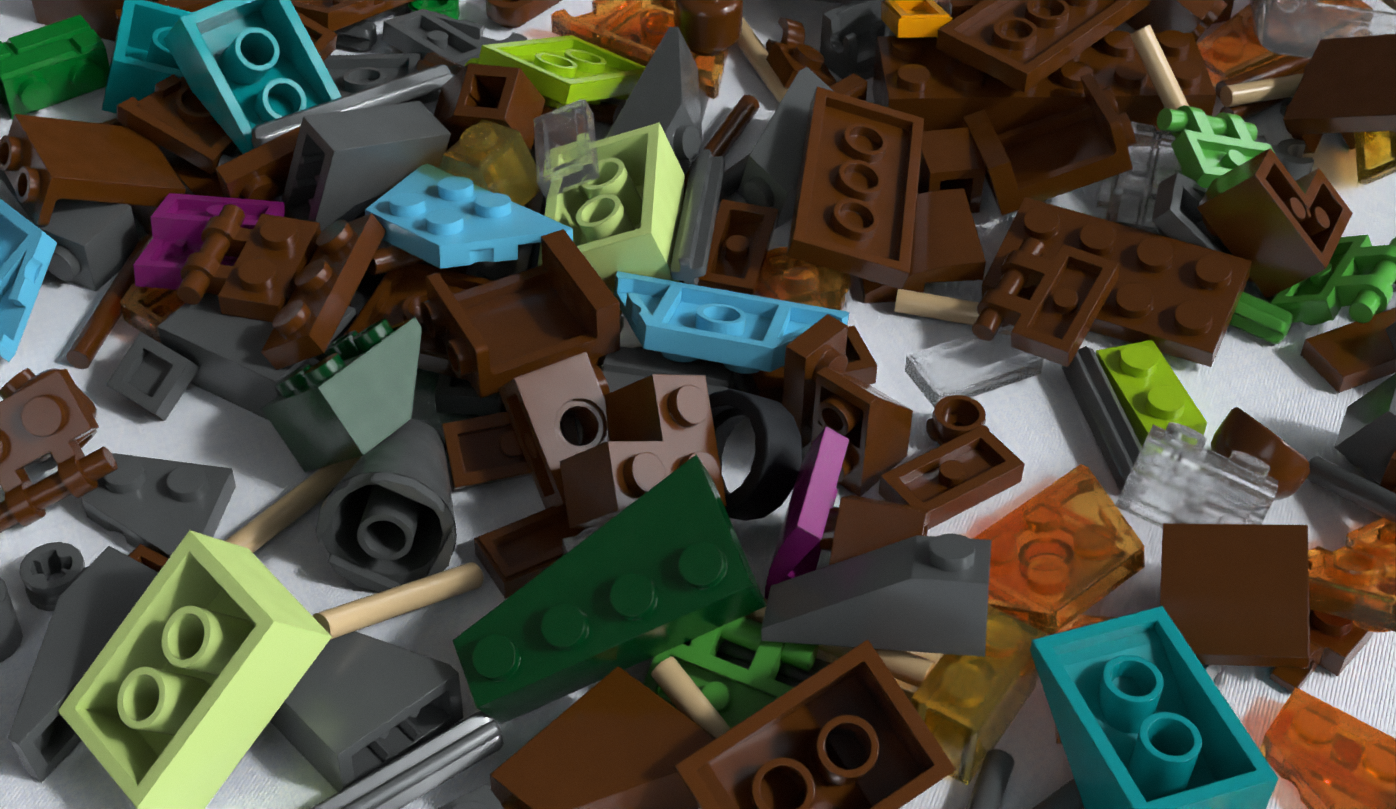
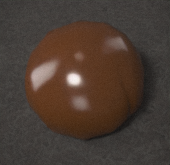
M1238 407L1231 409L1212 438L1211 453L1213 465L1227 485L1244 497L1260 501H1275L1287 498L1297 492L1310 474V464L1305 456Z

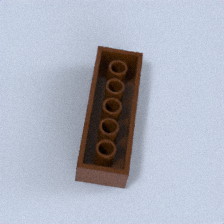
M1177 30L1154 33L1188 105L1200 108L1204 111L1205 115L1212 116L1217 94L1193 33H1183ZM1111 31L1025 93L1016 88L1006 86L1002 81L973 66L965 65L957 58L937 49V37L897 38L896 35L877 36L872 86L874 102L884 107L924 118L923 131L966 128L964 116L985 109L996 134L1007 132L1085 103L1086 97L1080 77L1092 73L1101 89L1111 88L1120 114L1126 112L1130 119L1136 138V145L1130 146L1128 149L1172 148L1171 144L1176 139L1172 132L1162 131L1157 126L1158 114L1164 109V106L1129 32Z

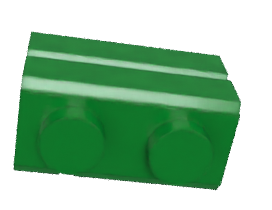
M77 15L10 37L6 42L2 43L0 41V104H2L4 110L13 120L14 114L27 115L106 87L110 65L103 40L93 29L91 30L90 25L81 15Z

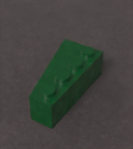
M696 454L452 641L476 708L499 723L504 724L602 680L617 666L625 670L762 609L767 605L715 483Z

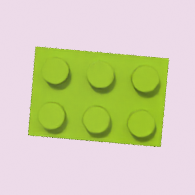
M573 35L482 45L477 63L481 65L520 68L544 97L545 105L563 110L571 109L572 104L577 103L598 105L602 99L607 98L627 100L646 68L641 64Z

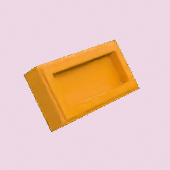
M934 0L881 1V20L897 38L937 37L938 29L952 21V17Z

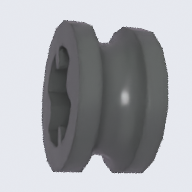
M54 542L33 549L21 562L19 572L30 603L40 610L54 611L59 596L70 586L76 574L85 568V562L80 550L72 544ZM62 572L63 577L56 580H48V576Z

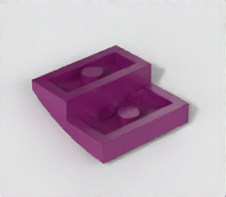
M169 193L151 216L153 239L133 264L135 286L177 290L182 282L180 272L190 254L198 252L203 244L201 240L203 229L209 219L218 216L225 205L233 204L241 208L245 214L241 228L254 229L261 214L284 217V202ZM225 255L221 264L234 266L238 257Z
M827 426L812 443L798 471L766 580L764 598L768 599L771 585L815 571L821 554L820 541L823 537L829 511L835 503L838 492L836 486L849 442L848 438Z

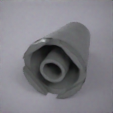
M418 420L406 422L362 456L324 499L315 531L318 543L322 539L326 550L330 554L328 563L336 573L358 587L382 592L442 572L449 566L456 545L457 534L444 441L437 430L429 424Z

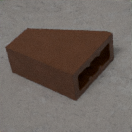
M617 666L490 774L491 790L504 809L700 808L674 766L716 738Z

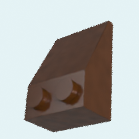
M869 640L864 641L674 766L700 809H899L956 770Z

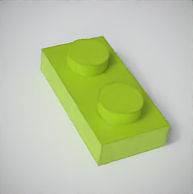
M1153 340L1096 350V355L1144 452L1203 440L1207 421Z

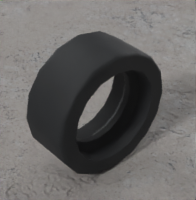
M734 389L713 392L709 395L721 473L723 450L726 440L734 427L748 417L755 434L754 460L751 470L741 486L730 493L723 479L727 514L729 518L743 521L765 518L782 506L794 488L798 471L801 467L802 443L795 419L778 401Z

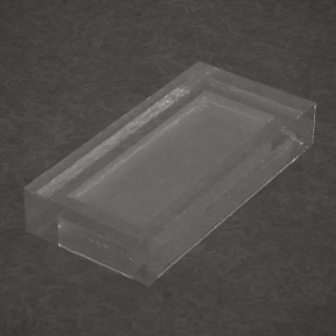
M580 99L534 119L537 185L545 199L600 178L594 115L586 99Z
M1009 324L1006 327H1000L991 341L982 340L972 333L906 356L905 372L935 408L937 402L947 396L963 395L974 397L1039 375L1042 371L1044 359L1011 347V331L1014 326Z

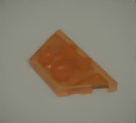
M593 0L592 12L573 17L565 9L551 14L552 32L560 36L573 35L646 67L668 28L674 27V0ZM729 48L716 56H700L691 52L698 67L699 88L704 90L709 98L715 99L719 95Z
M1082 464L973 538L991 540L987 625L1008 624L1027 632L1045 635L1057 633L1145 567L1144 544L1091 470Z

